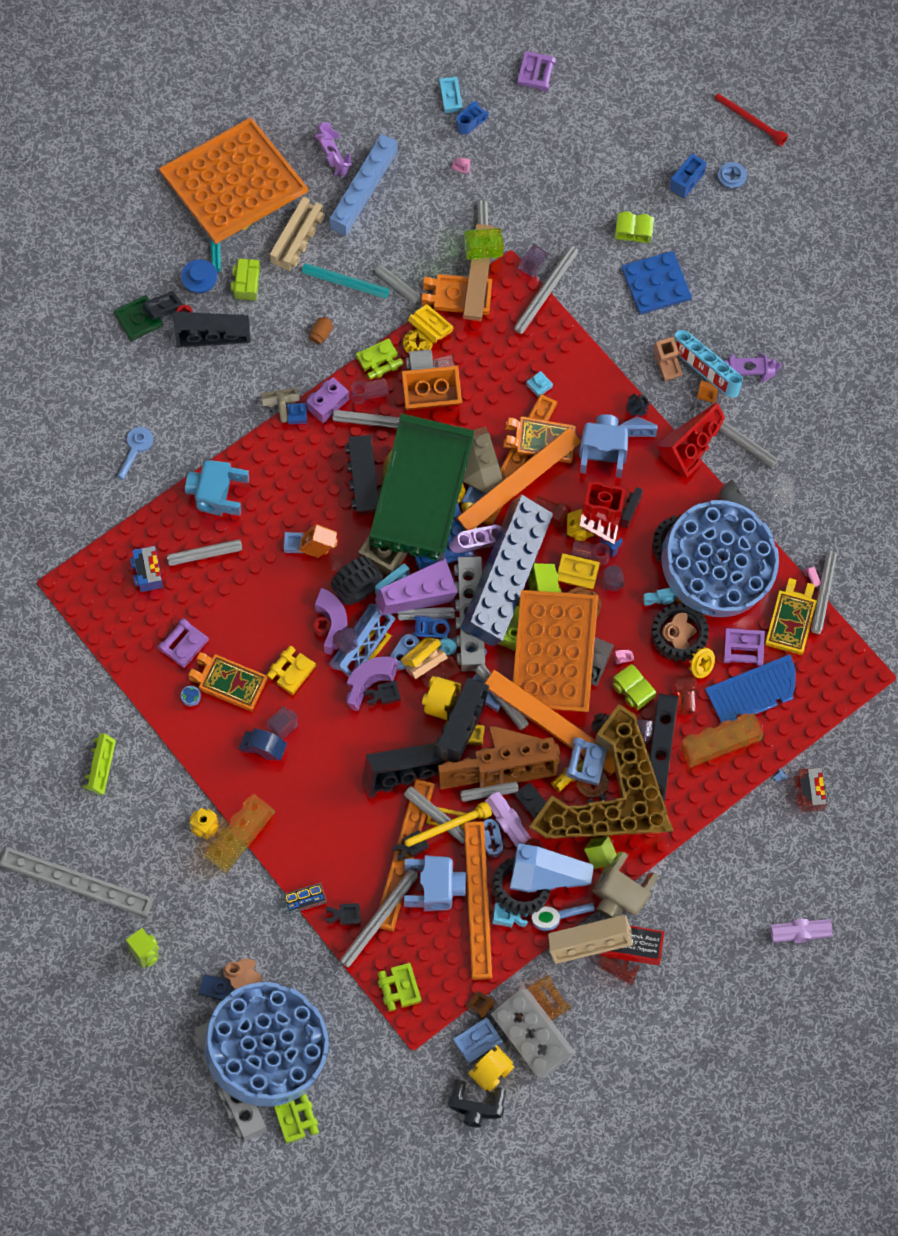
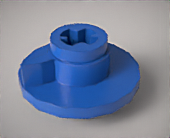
M205 260L189 262L181 273V281L184 287L196 294L210 291L218 280L215 266Z

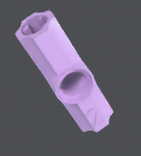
M500 792L492 794L485 800L496 817L498 825L504 833L508 834L515 847L518 846V843L528 845L532 841V838L521 824L522 822L513 808L509 807Z
M797 919L791 923L773 924L770 926L772 943L794 941L795 943H801L802 941L804 943L812 939L832 937V923L830 919L815 921Z

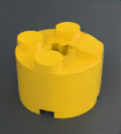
M432 676L429 682L430 690L428 694L425 693L422 700V705H425L424 712L428 715L448 720L451 710H454L456 694L461 692V684Z
M496 1045L493 1050L491 1049L475 1065L476 1067L473 1070H470L468 1075L484 1091L488 1090L491 1092L500 1082L498 1078L500 1076L505 1078L513 1070L514 1066L512 1064L514 1062Z

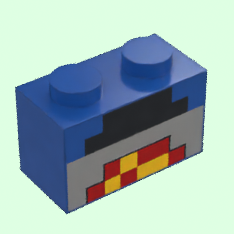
M155 546L132 550L134 557L130 558L132 569L136 568L137 572L136 575H133L135 586H139L141 592L163 588Z

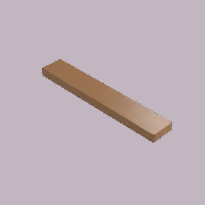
M476 224L463 319L482 321L495 226Z

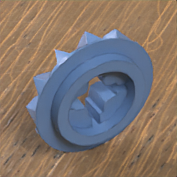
M725 163L718 171L719 182L724 187L727 186L731 189L739 188L745 183L747 172L739 163ZM732 171L734 173V176H736L733 180L730 179V173Z

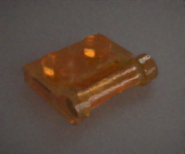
M547 975L526 989L530 991L553 1021L570 1011L572 1007L560 995L552 983L553 979L551 976ZM542 987H546L559 1006L558 1009L555 1010L542 991Z

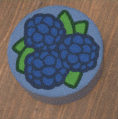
M195 686L185 687L181 692L182 702L187 706L197 705L201 699L199 689Z

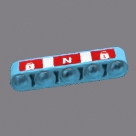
M684 330L677 331L674 340L679 352L678 356L728 397H737L741 389L743 377L689 332Z

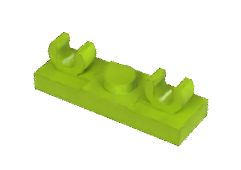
M99 733V737L93 740L97 746L95 749H91L94 752L91 773L85 776L89 782L88 785H83V788L93 791L98 795H104L116 740L105 733Z

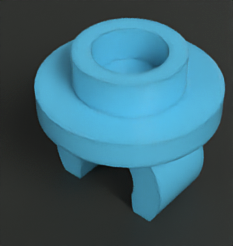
M446 635L440 640L441 645L438 648L444 651L446 655H452L456 652L457 638L451 640Z

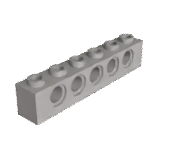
M458 557V564H454L455 576H458L459 582H455L457 593H459V600H456V611L460 612V617H456V629H460V635H457V647H461V653H457V665H461V672L475 671L479 665H485L484 642L471 634H467L460 627L472 598H465L464 595H474L482 575L481 557ZM470 576L473 579L470 581H466L464 577ZM471 646L475 651L468 652L466 648Z
M209 1022L194 1028L196 1035L192 1036L196 1046H201L203 1052L204 1038ZM202 1053L201 1057L205 1065H207L205 1054ZM209 1072L213 1083H216V1080L212 1076L211 1072ZM219 1085L218 1094L221 1100H226L229 1106L225 1109L230 1120L234 1118L237 1125L234 1128L238 1137H243L244 1141H247L267 1131L256 1105L243 1101L239 1103L232 1102L233 1096ZM243 1113L251 1115L247 1121L240 1120V1116Z

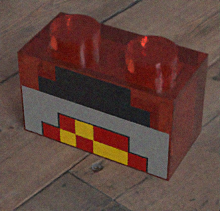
M822 767L799 769L797 776H794L795 788L799 790V794L796 795L797 806H801V812L825 810L827 801Z

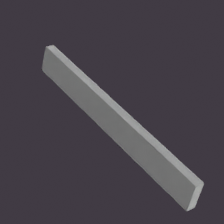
M6 847L0 861V867L147 918L154 901L151 897Z

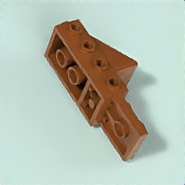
M493 726L490 727L491 749L482 748L479 751H475L476 759L467 758L461 762H446L438 766L440 790L479 783L480 788L509 782L518 783L556 776L557 767L560 764V751L558 744H554L553 737L541 739ZM508 770L510 773L505 774L504 771Z

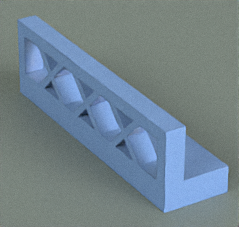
M370 604L329 665L333 669L342 670L350 677L353 671L351 672L347 668L350 661L355 660V669L366 662L395 618L391 614L384 615L388 620L383 626H380L379 618L381 615L377 604ZM371 630H375L376 633L373 641H369ZM361 645H365L366 652L363 656H359Z

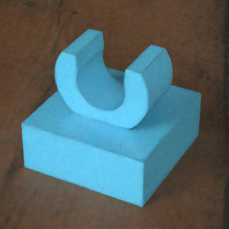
M541 371L526 383L538 398L540 394L543 395L553 387L552 382Z

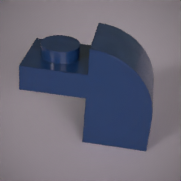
M254 728L253 732L245 731L239 749L242 752L258 753L266 760L281 761L287 743L275 734Z

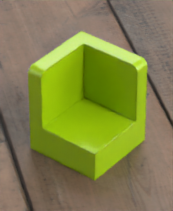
M609 836L592 838L584 848L590 863L594 865L593 869L609 867L616 856Z

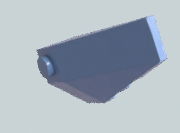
M518 843L514 856L510 889L536 892L541 889L553 890L557 887L566 886L569 888L591 885L594 865L540 847Z

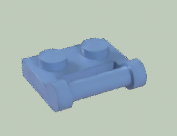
M574 738L569 768L566 769L565 776L598 786L607 750L600 745L586 742L581 738ZM585 749L581 772H578L576 768L580 751Z

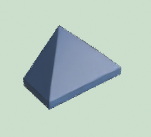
M638 416L620 425L628 429V436L656 437L657 425Z

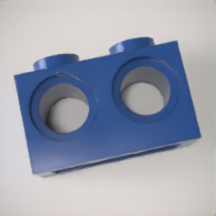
M692 153L671 178L670 190L685 199L705 174L707 162Z

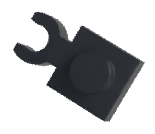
M396 681L377 685L378 691L372 689L365 691V696L371 695L374 697L372 700H368V706H373L380 700L382 705L401 701Z
M420 830L403 838V845L392 847L393 853L398 850L402 852L397 857V861L404 860L408 853L411 857H414L429 849L426 840L410 847L405 845V840L420 834Z
M359 903L340 904V910H336L333 907L326 908V913L334 914L332 918H326V923L333 924L340 920L341 926L361 925Z

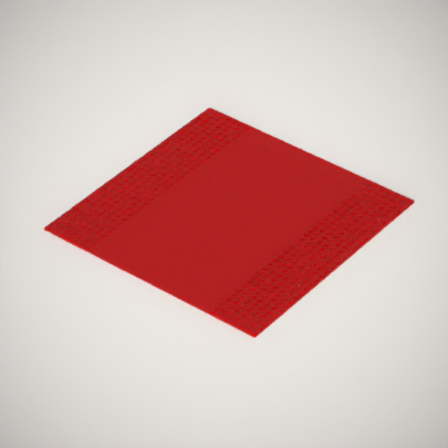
M509 250L489 264L487 279H492L489 315L482 314V321L463 319L464 313L434 310L454 328L451 333L442 339H438L436 343L433 342L431 348L434 368L458 366L462 398L461 405L405 410L402 371H409L411 369H407L406 358H409V353L404 349L403 340L410 330L417 329L408 321L378 342L390 339L397 352V357L393 358V360L401 358L403 361V365L397 367V370L384 373L378 379L369 380L367 373L372 370L369 369L364 372L359 361L355 358L299 397L300 401L294 403H306L307 423L288 424V421L282 423L278 412L211 459L212 461L230 463L232 468L249 471L248 483L231 480L226 497L228 501L241 504L240 516L222 513V516L199 511L196 507L195 495L185 493L186 476L37 582L40 589L283 892L289 894L318 884L321 885L325 900L299 908L298 910L339 961L379 910L395 852H392V847L398 843L410 801L404 796V793L410 786L414 787L415 783L414 780L407 786L401 784L392 787L393 791L385 793L383 790L375 793V797L369 798L362 782L366 755L436 743L437 738L442 737L443 726L448 720L428 715L424 712L425 705H422V700L425 693L428 694L430 690V679L433 676L460 683L462 692L467 678L473 679L477 673L475 671L461 672V665H457V653H461V647H457L454 654L446 655L448 659L416 679L406 669L397 670L393 681L397 682L401 701L382 705L380 700L375 705L368 706V700H372L374 697L371 695L365 696L364 694L358 711L352 710L347 704V694L349 691H352L347 685L349 677L342 670L333 669L329 665L345 640L340 639L338 649H334L332 655L324 653V644L328 635H317L314 631V622L317 618L325 616L315 612V603L321 588L328 590L341 601L331 588V580L343 566L358 558L359 550L371 533L375 513L357 515L356 510H352L351 499L355 497L354 491H350L349 480H352V472L348 473L347 461H350V456L346 454L345 443H348V437L371 435L379 500L382 486L383 462L393 449L397 428L333 421V415L322 423L307 410V398L312 393H316L325 381H329L334 377L349 391V400L338 409L339 411L400 418L401 414L471 430L486 426L500 469L511 448L503 447L504 439H506L507 435L516 437V431L505 430L506 421L508 422V418H514L519 421L520 417H529L538 397L526 383L540 371L553 384V387L543 395L557 401V406L549 421L576 426L575 434L580 441L582 440L585 424L596 423V417L599 415L615 416L618 418V426L637 417L635 415L632 416L627 411L626 404L629 400L628 397L634 393L637 395L642 393L552 293L549 294L522 334L514 330V326L541 289L543 283L513 250ZM417 337L416 341L413 342H416L417 348H419L420 342L423 341H420V338ZM385 362V363H382V364L378 365V367L380 368V367L386 365L387 363H386V362ZM650 402L648 410H646L647 413L640 418L656 424L657 435L656 437L628 436L626 463H623L621 477H616L617 463L588 459L586 473H580L582 460L579 457L580 443L573 449L571 463L556 462L505 503L493 525L502 526L511 502L523 495L553 513L534 563L555 564V569L558 573L562 554L600 562L594 589L586 588V590L594 591L601 601L600 614L596 620L595 637L613 644L614 647L598 685L591 684L589 712L551 710L596 740L597 735L591 727L592 721L595 720L594 716L599 713L611 715L619 704L635 714L648 758H650L658 694L678 696L664 803L673 832L606 835L609 836L616 854L618 852L628 854L619 871L634 882L896 680L895 674L829 601L820 634L811 631L812 617L803 655L765 645L779 591H786L789 578L796 580L793 592L805 594L807 584L811 583L775 541V547L778 549L779 556L778 572L772 587L766 595L753 607L741 614L729 617L704 616L709 626L708 641L705 648L712 650L715 656L714 667L706 677L697 678L692 675V671L689 669L692 664L689 662L691 661L689 659L686 662H682V660L674 662V659L668 660L665 655H660V651H657L655 644L653 645L651 630L654 619L660 611H663V608L666 606L669 608L672 604L677 606L678 602L674 601L669 605H663V603L644 605V594L656 593L657 590L670 588L666 581L661 561L658 562L653 553L654 533L661 522L663 523L664 519H670L673 515L675 517L683 515L695 505L719 500L718 493L724 484L702 460L699 467L687 478L664 462L657 445L675 430ZM202 466L194 472L201 473ZM463 481V485H464V488H465V494H466V492H467V490H468V488H469L470 485L466 484V483ZM588 482H600L603 485L618 486L625 489L623 508H627L629 504L627 503V498L630 492L634 493L636 487L643 489L642 499L628 529L621 526L622 519H620L615 541H619L622 538L623 542L618 549V554L613 558L599 546L600 537L594 535L586 538L584 541H578L567 535V514L583 509ZM462 502L458 504L461 513H463L461 505L464 504ZM480 523L477 526V528L487 527L489 525ZM316 524L337 531L336 538L338 542L334 549L331 548L327 554H323L319 558L309 554L306 555V553H284L285 532L305 533ZM238 539L242 544L241 551L170 566L167 560V555ZM155 546L163 588L141 592L140 587L135 586L133 575H136L137 572L136 568L132 569L130 558L134 557L132 550ZM493 546L472 550L474 557H481L482 573ZM408 553L401 565L405 564L409 568V575L418 571L414 556ZM458 562L448 564L454 584L459 582L458 576H455L454 564H458ZM470 576L464 577L466 581H470L473 579ZM528 578L523 590H530ZM558 582L562 593H568L570 590L579 587ZM814 587L811 598L813 600H817L819 590ZM375 590L365 599L352 605H345L341 601L347 615V637L370 604H377ZM459 593L455 595L451 603L424 607L454 608L455 617L447 619L450 623L447 638L451 640L460 635V629H456V617H460V612L456 611V600H459ZM466 594L464 597L470 599L473 595ZM398 613L391 614L395 618L387 631L391 638L375 658L390 657L403 636L407 634L413 635L416 620H399ZM384 615L379 618L380 626H383L388 620ZM673 617L670 618V619H668V620L663 624L662 629H661V634H662V630H663V627L665 626V624L671 622L672 619H673ZM181 618L186 619L209 639L185 668L181 667L157 648L159 643L164 642L178 626V621ZM687 618L686 623L691 624L697 630L692 637L687 639L689 647L696 643L699 631L696 624ZM323 623L319 624V629H320V630H321L322 628H323V630L326 629V624H325V623H324V625H323ZM439 623L436 625V629L439 632L446 631V626L443 623ZM730 628L765 631L763 665L790 655L793 660L796 675L795 688L792 695L793 700L782 703L778 699L776 700L778 706L746 719L738 715L736 716L738 722L723 727L705 688L760 667L756 663H724L725 630ZM184 629L169 648L173 651L188 632ZM376 633L372 636V638L369 641H373L375 639ZM384 636V637L381 639V641L379 642V644L377 645V647L381 644V642L384 640V638H385L386 636ZM416 636L419 642H421L425 638ZM430 637V638L439 639V641H440L443 637H441V638H440V637ZM663 637V640L667 643V645L673 647L672 642L667 641ZM408 641V642H406V644H407V645H412L413 642H412V641ZM484 642V648L487 650L485 655L486 668L491 674L496 670L513 682L516 651L499 644L492 647ZM289 646L296 650L292 654V657L295 659L301 653L316 663V667L293 695L277 685L280 677L276 675L273 680L268 678L252 712L203 691H200L201 699L195 706H187L181 699V692L185 687L195 686L199 689L200 684L189 681V673L191 669L201 674L203 673L205 666L197 664V657L200 652L206 654L211 659L216 654L264 675H267L271 665L279 660L280 654L283 650L286 651ZM365 647L361 650V655L365 654ZM731 649V654L757 656V651ZM615 651H632L634 661L616 664L614 660ZM399 656L396 659L401 661L402 657ZM355 660L350 661L347 666L351 672L355 669ZM286 662L281 669L286 671L291 664ZM631 664L637 668L643 678L656 691L655 698L639 710H636L634 707L630 708L625 701L626 697L622 693H617L613 688V677ZM383 680L375 682L371 686H369L367 690L372 689L378 691L377 685L388 683L390 681ZM457 692V698L458 696H460L461 692ZM485 705L477 724L485 726L482 746L467 744L459 760L461 762L467 758L476 759L475 751H479L482 748L491 749L490 727L493 726L541 739L553 737L554 744H558L560 751V764L557 767V775L518 782V790L530 782L546 802H548L551 796H554L567 806L587 805V801L590 798H593L594 802H599L600 794H606V801L621 798L615 771L610 776L602 770L598 786L575 780L567 784L560 792L554 789L551 782L558 778L566 767L569 768L573 749L527 717L525 719L528 721V725L524 729L519 730L502 706L496 712ZM667 719L660 720L663 724L670 723ZM254 728L275 734L284 740L287 746L281 761L266 760L258 753L242 752L239 746L245 731L253 732ZM662 755L655 756L659 761L665 760ZM508 770L504 771L505 774L510 773ZM439 775L422 780L435 784L430 802L439 808L469 813L474 811L478 804L485 802L487 799L482 798L465 802L461 800V791L480 788L479 783L440 790ZM515 793L502 795L509 807L513 808L522 822L521 824L532 838L528 845L540 847L591 864L584 848L592 838H599V836L546 839L529 828L534 819L516 799ZM444 813L451 820L460 817L459 815ZM492 813L488 818H475L468 822H484L488 819L496 821V817ZM426 815L422 832L437 826L427 823L428 815ZM488 825L485 830H488L490 836H493V829L495 828ZM499 826L503 851L498 857H490L486 854L492 979L472 980L465 842L461 843L448 831L442 832L426 839L429 849L416 855L414 859H425V855L451 858L453 861V872H466L465 896H452L451 909L440 911H424V907H404L403 897L394 932L379 928L349 967L344 966V968L409 1049L415 1051L469 1010L466 1005L478 990L488 995L550 947L549 933L576 927L596 912L602 898L594 894L593 887L604 867L593 869L591 885L569 888L565 886L551 890L549 898L543 906L562 911L593 903L594 911L560 919L559 925L548 931L536 928L532 923V915L520 917L522 920L527 921L525 927L517 925L516 922H513L512 927L492 924L494 905L496 903L494 900L495 896H492L491 893L492 879L502 862H505L508 858L512 860L517 848L508 834L504 833ZM493 840L489 849H493V852H496L499 846H495ZM415 871L418 874V878L404 896H424V888L420 883L423 871ZM512 871L504 876L502 885L509 897L521 902L533 901L538 897L540 890L524 892L510 889ZM340 904H360L361 925L341 926L340 920L333 924L326 923V918L334 916L333 913H326L327 907L340 910ZM411 963L421 1003L402 1008L399 1000L394 1002L396 1010L389 1012L387 1005L383 1001L384 994L382 988L378 984V973L385 971L386 976L390 977L393 976L391 968ZM395 983L389 985L392 994L398 993Z

